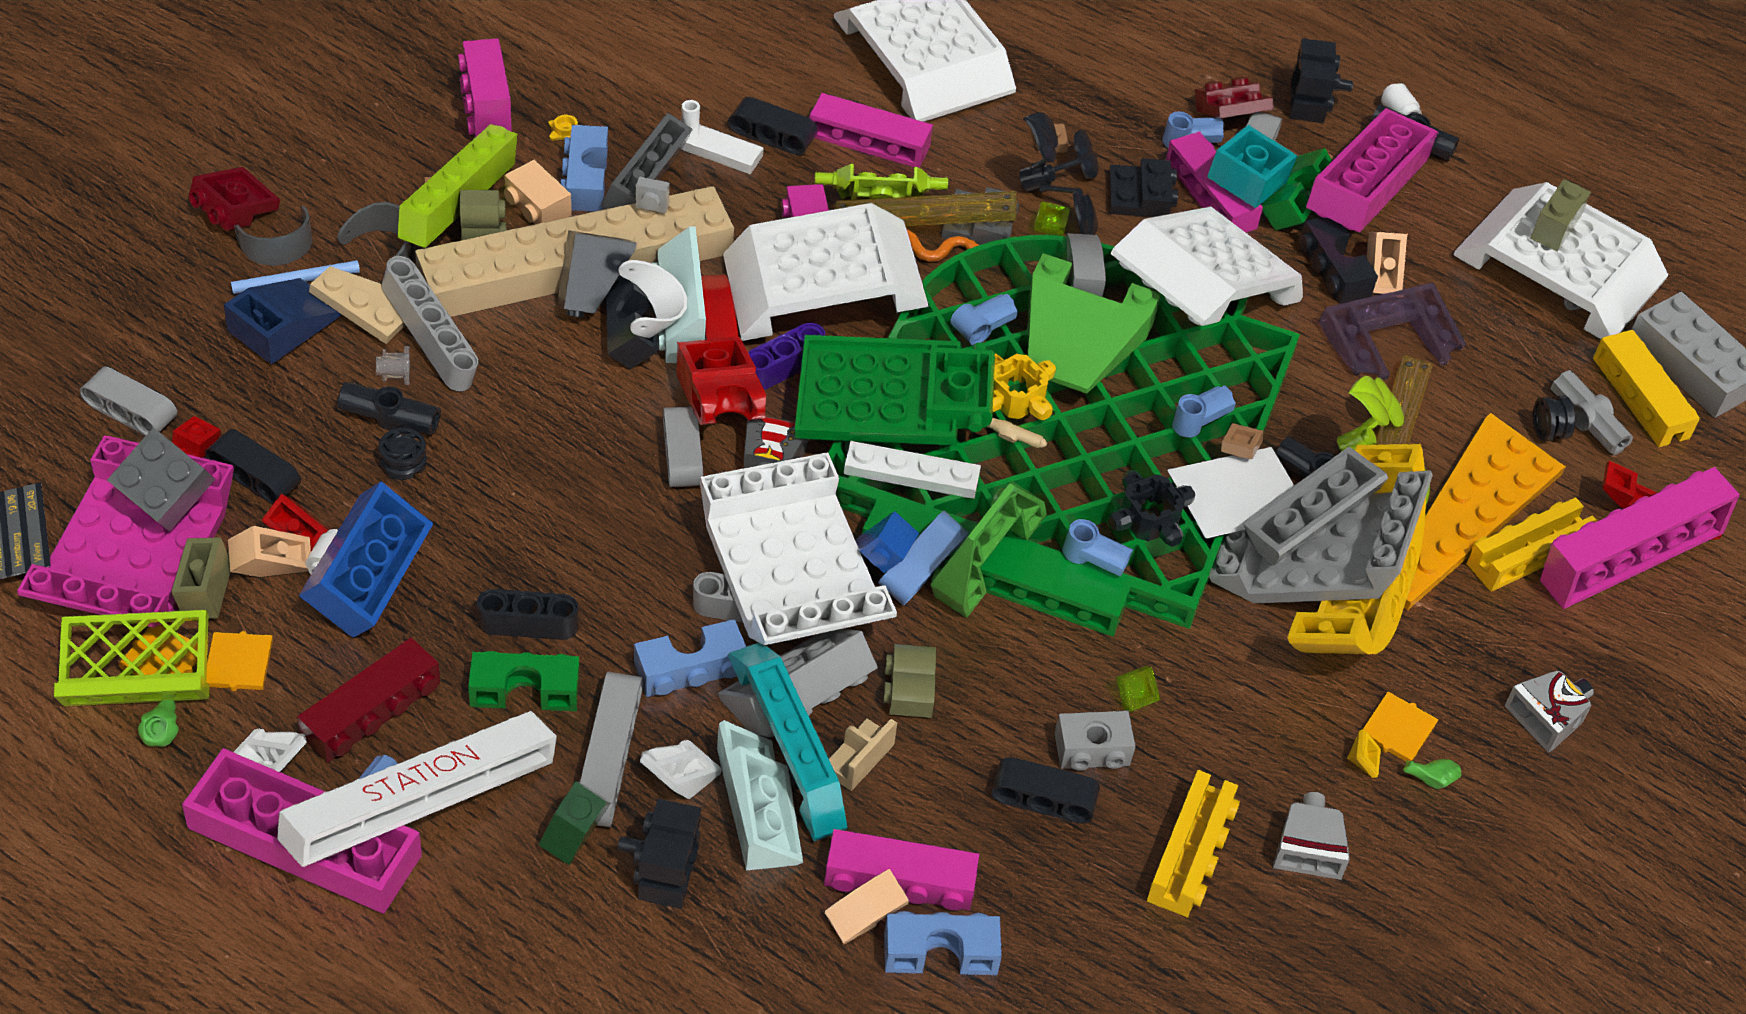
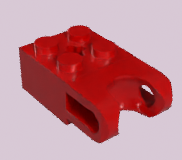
M740 337L677 342V378L700 425L717 424L715 417L725 412L743 414L748 420L765 419L766 393L756 375V366Z

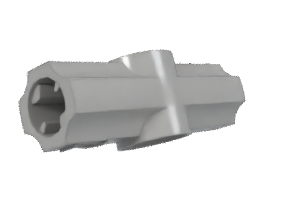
M1570 370L1562 373L1560 377L1553 381L1550 389L1557 396H1567L1573 404L1576 428L1581 431L1589 430L1608 452L1613 455L1621 453L1631 444L1634 437L1615 418L1613 406L1606 396L1602 394L1595 396Z

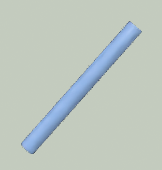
M356 260L233 281L231 286L233 294H239L250 287L297 278L309 282L314 281L329 266L351 274L360 273L359 264Z

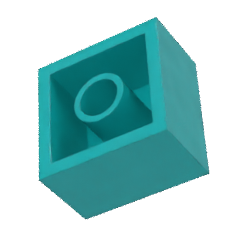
M1248 125L1217 149L1207 177L1220 187L1225 188L1242 199L1245 203L1257 208L1287 183L1297 155Z

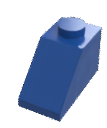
M894 511L856 539L858 550L873 565L885 573L905 558L919 532Z

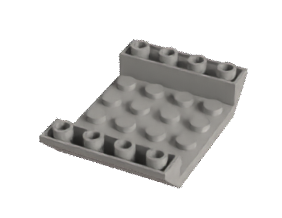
M1429 470L1398 473L1392 493L1372 494L1367 500L1358 504L1339 520L1329 525L1313 539L1304 543L1274 566L1256 552L1246 530L1228 533L1225 535L1209 578L1211 582L1252 603L1378 599L1401 572L1433 476L1432 472Z

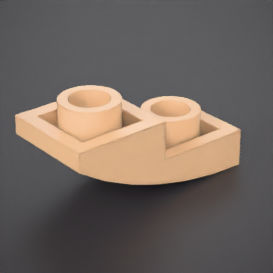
M888 869L827 909L825 914L844 945L876 927V922L887 917V914H892L908 905L909 900L891 870Z

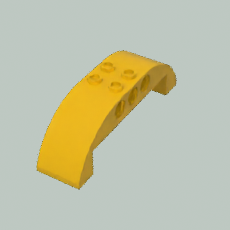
M1421 444L1356 446V452L1383 470L1388 476L1381 489L1374 494L1392 493L1398 473L1425 471ZM1426 497L1401 572L1378 599L1321 601L1318 612H1296L1287 637L1289 643L1295 649L1304 653L1377 654L1384 650L1397 629L1417 569L1423 542Z

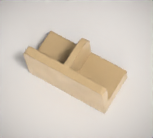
M866 719L858 728L849 726L846 729L844 743L829 758L840 784L852 791L894 746L897 729L896 721L890 719L881 728L869 719Z

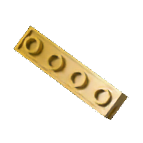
M1634 330L1601 338L1593 357L1594 361L1658 448L1669 445L1673 435L1676 436L1679 442L1690 439L1700 417Z
M1576 497L1564 503L1557 502L1543 513L1531 514L1523 522L1515 526L1508 525L1500 530L1499 533L1489 538L1484 536L1478 539L1471 547L1472 552L1467 565L1492 592L1543 568L1551 548L1550 545L1557 537L1563 534L1568 536L1578 531L1586 523L1598 521L1593 515L1584 520L1579 517L1584 506Z
M1197 770L1147 898V902L1185 917H1189L1193 904L1201 906L1208 887L1201 884L1204 875L1212 877L1219 858L1213 855L1215 847L1223 848L1230 830L1223 826L1226 819L1234 820L1240 804L1239 800L1234 799L1238 788L1237 784L1225 780L1222 789H1218L1208 785L1211 775Z

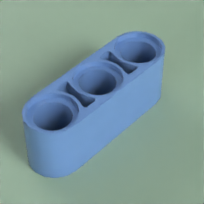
M945 510L942 511L914 541L905 558L889 569L878 584L881 586L885 585L888 593L904 606L930 579L938 567L947 560L946 557L950 556L969 535V532Z

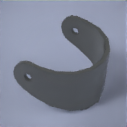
M380 202L359 209L341 227L338 233V241L341 244H347L365 232L376 230L388 231L398 235L399 205L390 202ZM405 241L396 256H403L413 261L414 244Z
M300 207L304 224L296 231L284 236L273 238L255 237L244 232L238 224L234 225L235 234L243 253L254 262L271 266L288 264L300 259L309 251L313 242L310 217L306 207Z

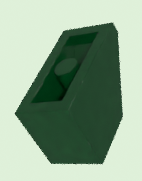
M575 782L554 813L539 846L566 864L571 865L611 803L582 783Z

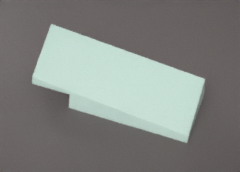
M725 720L720 722L717 751L746 871L794 866L803 863L788 766L775 761L771 740Z

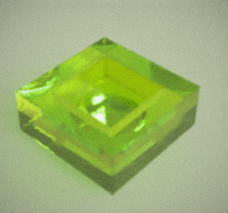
M1041 201L1034 230L1063 236L1071 208Z
M1144 666L1116 677L1124 710L1131 712L1160 701L1152 667Z

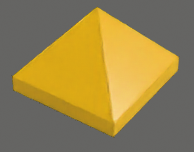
M1364 729L1359 730L1347 759L1370 777H1378L1381 748Z

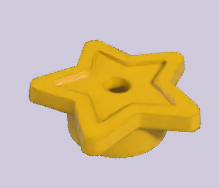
M560 115L555 120H550L548 123L553 130L549 136L550 140H565V137H571L572 125H578L577 119L571 115Z

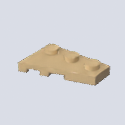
M329 266L310 284L309 292L385 344L406 326L383 292L382 284Z

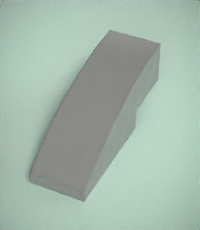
M1067 233V261L1072 263L1069 278L1071 287L1102 297L1106 278L1103 250L1098 235Z

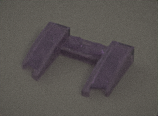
M1434 283L1326 307L1319 319V323L1327 338L1354 374L1359 375L1360 372L1377 374L1383 380L1388 379L1390 373L1368 331L1411 322L1424 344L1442 366L1451 360L1452 356L1449 353L1455 348L1462 350L1466 345Z

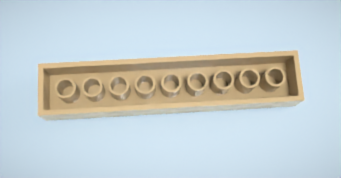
M714 186L670 195L666 213L637 208L636 203L415 250L416 266L449 316L453 317L559 293L568 230L629 239L637 242L636 250L628 261L638 260L652 264L657 262V250L692 226H696L699 261L721 257L733 243L734 227Z

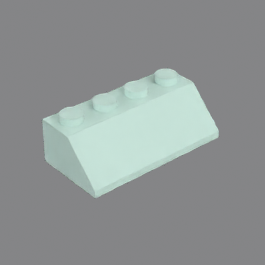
M696 226L688 227L657 250V262L652 263L671 273L683 286L687 295V309L682 317L658 333L659 351L665 350L666 363H677V342L705 340L706 316Z

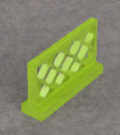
M207 610L62 617L59 681L54 685V697L63 706L209 699V684L206 682L209 613ZM199 620L198 632L188 642L175 632L185 621ZM159 622L166 630L150 644L139 633L149 623ZM138 623L134 628L130 625ZM114 624H124L130 632L115 646L103 636ZM93 625H102V626H101L99 629H96ZM88 626L94 633L78 648L71 641L72 627ZM173 635L184 646L170 660H167L157 649ZM137 637L147 648L131 662L120 651ZM100 638L111 650L95 664L84 653ZM197 643H198V652L193 649V647H194ZM71 647H72V648L75 650V652H73V653L70 655V651H71ZM190 651L197 657V672L181 673L174 665ZM154 653L165 664L155 674L145 675L138 667ZM116 655L129 665L119 676L108 677L101 670ZM80 657H83L92 666L82 678L69 679L70 666ZM170 669L174 672L173 674H166ZM134 671L139 674L130 676ZM97 673H99V674H100L101 676H103V677H94V676H95Z

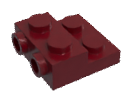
M1248 77L1232 78L1228 84H1222V81L1206 82L1205 87L1195 89L1196 112L1217 118L1273 109V98L1263 96L1259 83L1249 81Z
M244 167L193 176L189 192L191 205L195 208L200 207L208 214L212 224H219L225 230H234V225L236 224L240 227L250 226L253 215L278 210L281 201L279 197Z

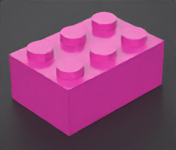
M499 38L463 41L464 54H458L460 72H465V74L460 76L461 94H466L463 96L465 114H471L470 117H467L469 135L474 134L476 138L490 124L502 126L512 132L510 94Z

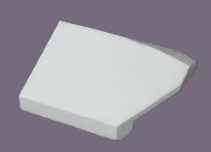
M255 729L234 753L280 772L307 741L305 735L301 733L265 732L263 729Z
M689 740L681 741L679 745L656 747L641 753L640 762L668 787L687 799L692 798L718 777L722 771L720 766Z

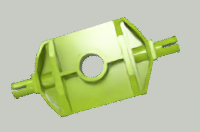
M849 164L833 173L815 172V185H833V189L837 190L841 199L851 196V200H856L857 197H869L870 199L880 201L892 198L920 200L925 193H929L930 189L948 190L947 177L936 178L927 176V173L918 167H914V175L911 178H907L904 174H890L889 177H877L875 173L863 172L859 173L858 176H853L854 164Z

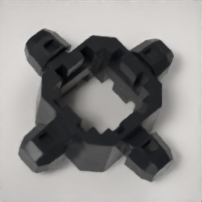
M1133 469L1125 472L1122 476V485L1126 490L1122 507L1110 514L1109 525L1116 531L1130 528L1136 538L1149 542L1160 537L1165 544L1171 547L1179 545L1183 539V532L1179 527L1182 510L1193 503L1196 496L1195 491L1191 486L1187 485L1174 487L1167 477L1157 474L1144 479L1139 472ZM1146 499L1150 503L1155 501L1157 505L1163 503L1162 509L1164 511L1160 512L1159 517L1154 513L1149 515L1147 511L1141 513V505L1145 504Z

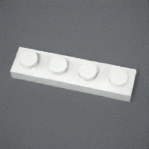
M851 441L845 462L844 474L974 499L981 465Z

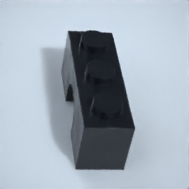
M1319 217L1306 220L1302 233L1299 236L1300 247L1306 252L1313 263L1315 271L1321 275L1328 291L1334 295L1339 305L1372 297L1378 275L1365 255L1357 257L1344 256L1350 237L1349 231L1342 224L1329 218Z
M619 275L606 295L608 355L612 359L631 369L658 352L657 335L651 338L640 337L631 332V323L636 319L643 318L642 315L652 307V304L646 294L635 283Z

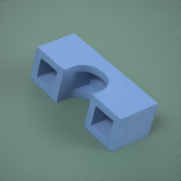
M572 125L571 137H565L564 154L569 155V158H563L562 175L567 176V179H561V185L571 193V210H603L601 205L605 192L608 127Z
M733 619L702 627L701 650L692 654H684L675 650L668 636L634 644V665L638 676L643 677L642 687L646 697L657 694L666 695L673 690L689 686L697 687L706 682L721 678L736 677L737 675L728 658V653L746 646L737 623Z
M907 911L887 914L884 931L885 972L923 973L926 953L932 948L944 947L957 955L960 963V974L998 975L1002 958L1000 916H988L983 913L959 916L945 912L933 915H919Z

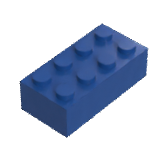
M380 481L359 495L299 596L354 638L375 626L433 523Z

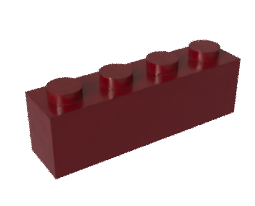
M410 637L298 715L299 733L304 734L307 744L326 763H329L337 756L346 754L355 743L365 736H370L377 732L381 725L393 716L404 713L410 704L417 699L432 693L440 684L439 663Z

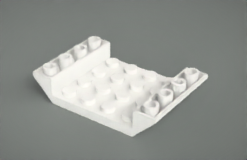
M876 0L834 13L835 20L847 35L858 31L863 35L902 86L901 106L912 119L924 122L1015 93L1016 91L1005 48L966 0Z
M1547 182L1513 189L1454 252V256L1477 269H1480L1490 257H1493L1591 312L1584 330L1600 339L1621 333L1668 276L1651 239L1587 204L1580 220L1558 252L1530 239L1540 212L1557 189Z
M872 203L749 225L723 253L742 341L773 335L771 316L892 294L897 312L928 307L904 220Z
M1212 207L1144 219L1110 253L1119 260L1123 268L1136 273L1142 278V282L1146 286L1159 291L1165 296V300L1169 304L1179 307L1197 325L1204 326L1220 322L1230 301L1266 292L1270 294L1273 301L1281 305L1300 302L1303 298L1302 275Z
M829 453L700 477L706 528L748 636L763 645L897 616V611L886 586H874L862 555L858 550L856 541L836 497L839 477Z

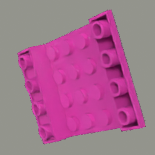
M104 435L91 458L94 479L50 557L51 566L43 567L32 564L17 590L18 595L98 615L177 611L178 605L173 597L172 589L187 538H214L225 517L234 471L233 465L188 455L216 480L173 529L169 531L107 481L139 443ZM154 622L149 623L147 626L153 628L161 624Z

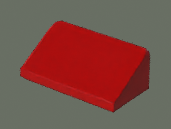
M282 493L261 520L272 530L310 537L311 551L320 536L330 530L295 500Z

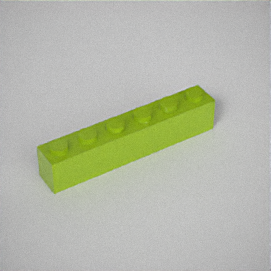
M492 124L483 130L399 206L398 238L424 248L434 241L460 216L461 190H488L515 165L517 133L508 131L502 126Z

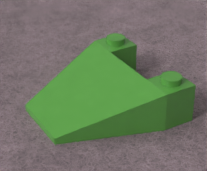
M1043 253L1033 272L1028 297L1027 355L1035 363L1050 360L1056 366L1055 375L1049 381L1088 393L1147 339L1156 319L1161 293L1131 283L1123 303H1119L1068 286L1072 263Z
M1013 481L1005 489L1001 488L995 494L990 509L945 566L941 565L934 572L931 578V588L934 597L967 618L987 593L980 567L1009 529L1025 540H1028L1047 515L1044 501Z

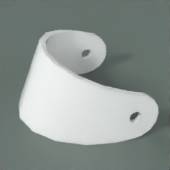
M638 260L626 261L619 266V274L635 283L646 294L656 314V318L643 317L634 320L630 325L633 334L651 338L682 317L687 309V295L683 286L671 273L660 266Z

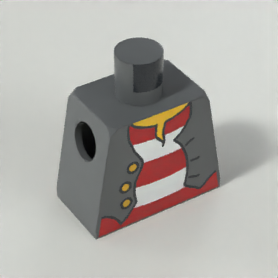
M767 416L765 419L748 420L744 468L801 458L807 451L808 439L795 438L794 422Z

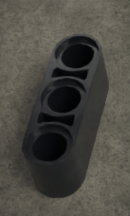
M753 97L743 98L728 120L729 126L735 133L794 155H802L818 132L817 125L812 119Z
M229 429L205 450L207 459L233 465L232 480L271 504H274L281 493L287 495L301 483L298 471L290 463L235 429Z
M489 589L482 592L477 599L478 625L486 634L565 640L572 638L579 629L578 603L570 595Z
M1008 757L999 762L991 793L995 800L1005 805L1075 823H1088L1094 816L1100 785L1096 780L1085 775Z

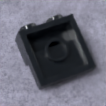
M1141 158L1140 167L1110 164V214L1150 218L1170 214L1171 207H1176L1178 201V190L1172 189V186L1175 187L1177 169L1171 168V161Z

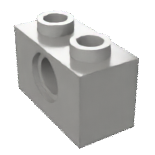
M1129 711L1059 714L1054 734L1061 769L1085 770L1093 767L1116 769L1130 766L1135 750V741Z

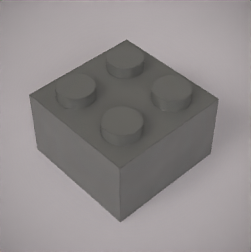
M154 427L107 479L108 482L169 531L173 529L216 480Z

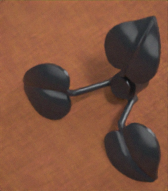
M1041 112L1026 116L1023 120L1031 128L1043 159L1032 163L1030 167L1020 170V181L1024 190L1029 192L1040 189L1041 193L1047 191L1073 193V202L1080 233L1095 235L1098 229V218L1090 196L1084 195L1080 188L1050 186L1051 182H1054L1056 179L1055 172L1080 163L1086 178L1092 179L1098 175L1099 164L1088 134L1084 130H1078L1074 134V147L1079 158L1053 167L1051 164H1046L1056 160L1057 152L1055 149L1058 146V137L1051 118Z

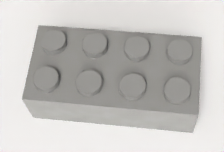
M1679 292L1638 314L1632 330L1645 343L1647 349L1656 361L1661 364L1665 373L1714 418L1746 401V348L1683 292Z

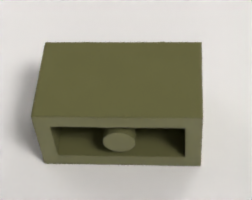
M1563 179L1540 212L1530 239L1558 252L1580 220L1591 191Z
M221 537L187 538L172 589L173 597L180 611L207 610L209 618H218L230 576L229 555Z

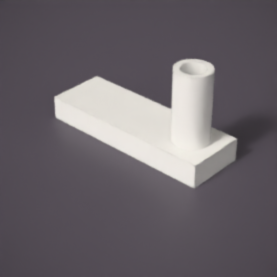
M694 100L683 102L681 122L693 130L682 150L751 174L763 157V147L699 125V103Z

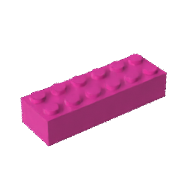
M1385 108L1315 178L1306 208L1314 211L1321 217L1329 218L1342 224L1346 229L1355 230L1360 233L1426 163L1438 131Z
M1716 467L1704 472L1697 471L1689 476L1687 480L1677 485L1669 484L1661 492L1651 497L1644 496L1630 507L1623 510L1616 509L1598 522H1588L1578 531L1568 536L1563 534L1557 537L1550 545L1551 548L1544 564L1540 582L1564 610L1723 534L1740 494Z
M225 748L221 750L182 804L188 829L383 914L422 856L419 831L403 825L302 867L278 840L279 813L281 810L319 796L325 793V791Z

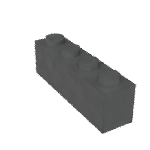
M667 113L613 181L601 206L605 209L636 203V184L639 177L660 180L682 151L693 129Z

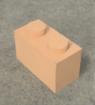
M535 160L505 174L504 196L510 205H515L523 213L528 222H533L536 225L572 216L571 193Z

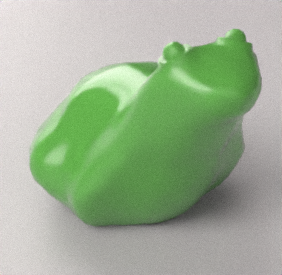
M162 700L154 709L142 715L141 723L138 726V733L147 746L164 747L169 745L176 737L179 727L176 724V704L174 701Z
M1438 759L1428 764L1407 760L1403 768L1405 773L1419 778L1425 784L1435 789L1447 787L1461 776L1460 766L1450 759Z

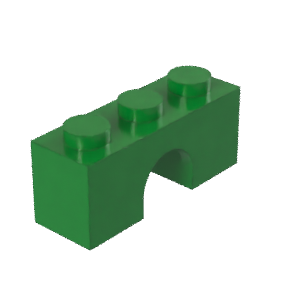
M1325 148L1297 156L1287 183L1262 204V211L1275 231L1304 223L1312 211L1306 208L1315 178L1333 161Z
M495 651L472 652L468 685L470 707L506 709L508 694L517 687L529 686L535 688L541 694V710L577 712L580 679L579 656H569L566 654L537 655L528 652L520 654L498 653Z

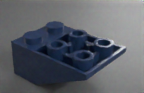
M301 278L247 288L223 305L228 332L270 364L279 360L342 314L309 292L310 285Z

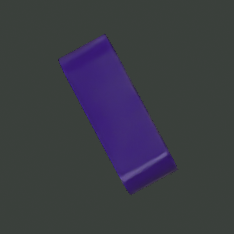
M806 323L748 352L756 366V375L764 390L801 372L805 335L825 336L823 327L815 323Z

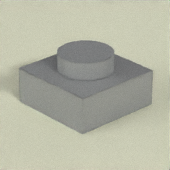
M639 177L636 184V207L666 213L669 206L670 183Z

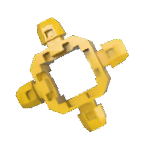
M995 354L993 412L1000 409L1008 418L1021 419L1029 413L1041 420L1049 418L1052 415L1053 408L1045 396L1048 381L1054 377L1056 366L1050 360L1035 363L1028 355L1015 354L1005 360ZM1009 379L1012 382L1018 380L1020 383L1026 381L1027 394L1023 391L1017 392L1016 390L1010 392V387L1007 385Z

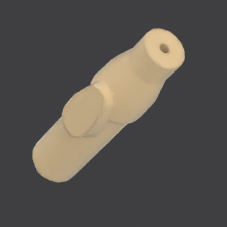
M992 418L991 424L987 426L999 433V437L1013 443L1018 440L1038 449L1047 445V441L1043 436L1013 425L1005 420Z

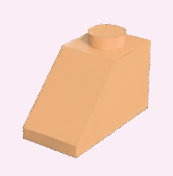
M1369 232L1367 260L1378 275L1373 293L1402 295L1407 234Z
M252 526L228 539L230 572L264 577L309 571L305 562L311 553L310 537Z

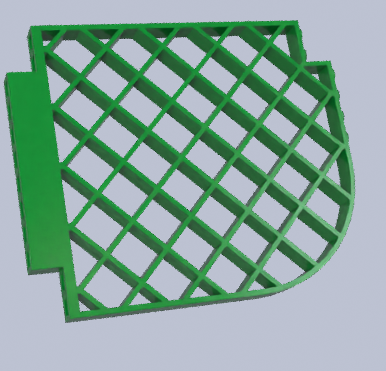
M1027 235L1009 237L972 247L953 256L934 269L922 281L928 307L902 311L888 338L924 340L933 337L934 340L958 341L952 332L957 330L951 324V317L954 312L964 304L969 303L976 307L1000 294H1008L1014 300L1017 313L1027 311L1032 275L1024 261H1039L1043 253L1067 261V236ZM1101 243L1106 278L1104 288L1125 283L1130 288L1131 283L1152 289L1142 282V278L1136 273L1123 268L1119 260L1110 254L1115 246ZM1002 265L1016 289L988 296L974 275V272ZM956 281L968 302L939 310L932 298ZM1161 294L1156 319L1153 323L1161 337L1144 341L1104 377L1128 371L1139 390L1111 398L1100 381L1088 393H1084L1090 402L1089 405L1061 413L1050 394L1068 389L1069 387L1048 381L1045 398L1052 405V415L1045 420L1039 419L1018 425V427L1043 436L1047 442L1055 440L1067 460L1036 469L1024 450L1025 448L1032 447L1031 445L1018 440L1015 443L999 437V433L988 427L991 434L961 443L957 439V445H939L941 449L923 455L971 464L1005 455L1016 475L988 484H984L979 476L974 499L949 495L932 500L925 489L844 474L845 454H848L851 441L835 440L828 453L839 477L836 497L841 509L868 518L863 527L862 534L895 511L919 532V537L944 510L970 534L978 523L962 517L979 512L981 518H983L992 506L995 494L1001 488L1005 489L1013 481L1044 501L1047 515L1028 540H1025L1009 529L980 568L988 594L1112 637L1116 633L1126 607L1190 629L1226 534L1205 538L1196 520L1191 521L1184 509L1179 521V527L1183 532V539L1179 545L1174 547L1165 544L1160 537L1149 542L1138 539L1130 528L1122 531L1113 530L1108 522L1109 516L1113 511L1122 507L1125 492L1113 495L1101 474L1130 465L1144 479L1155 474L1162 476L1151 458L1180 450L1189 465L1209 461L1211 458L1201 443L1225 436L1232 423L1250 428L1257 426V430L1264 431V435L1293 359L1300 334L1243 316L1248 297L1230 301L1226 310L1235 312L1233 316H1230L1225 311L1220 322L1182 330L1171 314L1181 309L1169 304L1165 300V296ZM1003 324L991 331L990 337L992 340L983 342L986 345V350H993L995 354L1005 360L1015 354L1027 355V330L1012 334L1007 325ZM1223 343L1234 361L1208 368L1197 350ZM973 345L962 349H973ZM1251 346L1266 350V352L1256 354ZM1175 357L1187 375L1160 383L1149 365ZM1278 372L1276 379H1274L1271 374ZM1010 380L1007 385L1010 387V392L1016 390L1017 392L1023 391L1027 394L1026 381L1020 383L1018 380L1015 382ZM1249 381L1261 398L1260 401L1235 407L1232 412L1203 425L1200 433L1195 437L1180 436L1172 427L1177 409L1174 403H1178L1183 395H1200L1217 386L1231 387ZM1000 409L993 412V418L1007 421ZM1153 410L1165 430L1137 438L1125 418ZM1105 425L1116 445L1087 453L1075 433ZM854 441L903 451L899 443ZM1169 477L1168 479L1170 480L1172 485L1174 487H1177L1172 477ZM1080 480L1093 501L1062 511L1051 494L1050 489ZM902 486L909 499L886 492V490ZM1148 499L1145 500V504L1141 505V511L1155 506L1160 512L1164 511L1162 509L1163 503L1157 505L1155 501L1150 503ZM1085 519L1095 525L1106 522L1117 541L1133 549L1127 566L1133 565L1141 579L1125 573L1118 576L1090 562L1083 564L1070 562L1065 558L1063 552L1038 543L1055 538L1062 549L1070 524L1073 521ZM1214 539L1211 549H1209L1205 541ZM958 548L950 556L946 557L947 560L942 564L943 566L948 563ZM1184 549L1198 572L1167 581L1154 558Z

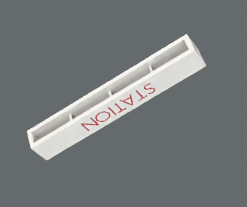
M532 711L510 718L505 722L480 730L477 733L281 810L279 813L278 840L302 867L553 763L557 736Z

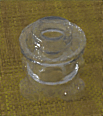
M404 346V353H387V350L383 349L382 356H376V375H383V382H387V379H404V384L410 385L409 346Z

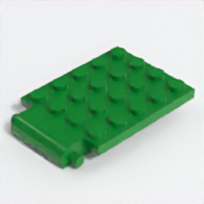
M805 335L795 422V438L957 445V428L979 432L992 422L995 353L993 350H986V345L981 342L975 343L973 349H962L960 341Z

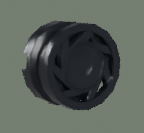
M1567 396L1539 397L1535 401L1533 406V425L1537 437L1541 441H1551L1553 437L1561 440L1569 439L1573 435L1575 412L1573 404Z
M401 427L392 429L382 436L378 446L382 471L387 476L398 480L412 479L414 474L418 472L421 474L427 464L426 443L424 437L418 431Z

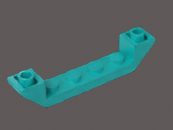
M761 643L729 652L728 658L741 686L751 684L804 798L799 811L813 842L833 835L834 829L847 830L848 826L839 779L781 657Z

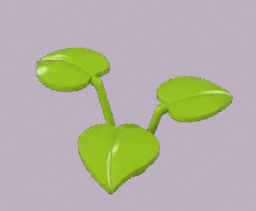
M1364 376L1354 383L1349 394L1361 401L1372 417L1361 426L1337 437V443L1341 452L1348 447L1355 450L1357 445H1374L1377 443L1372 429L1377 425L1385 427L1389 424V421L1396 428L1403 425L1404 413L1402 407L1381 378L1377 377L1373 380L1370 376ZM1430 485L1426 494V504L1429 498Z

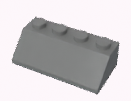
M1348 447L1243 522V525L1256 552L1274 566L1381 489L1388 476L1383 470L1351 447Z
M838 629L819 633L780 656L808 716L813 712V707L820 703H828L837 699L841 695V690L848 686H856L868 679L867 674L878 668L862 631ZM737 681L718 693L720 700L748 731L767 738L775 736L750 683L741 686L740 682Z

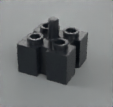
M1301 39L1297 62L1294 65L1290 80V119L1324 124L1327 112L1331 113L1333 110V91H1352L1353 81L1340 79V74H1336L1340 65V55H1336L1335 42Z
M657 799L654 812L648 811L645 817L643 833L646 836L644 841L624 836L620 837L618 850L635 854L633 865L637 866L633 884L639 885L638 900L682 909L689 886L691 871L693 872L700 847V807Z

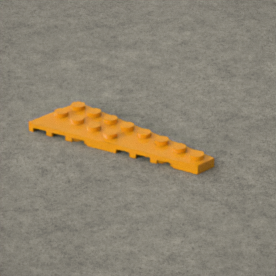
M1492 413L1488 414L1425 516L1420 557L1404 608L1408 611L1470 556L1472 552L1471 547L1478 539L1484 536L1489 538L1498 532L1563 474L1566 466Z

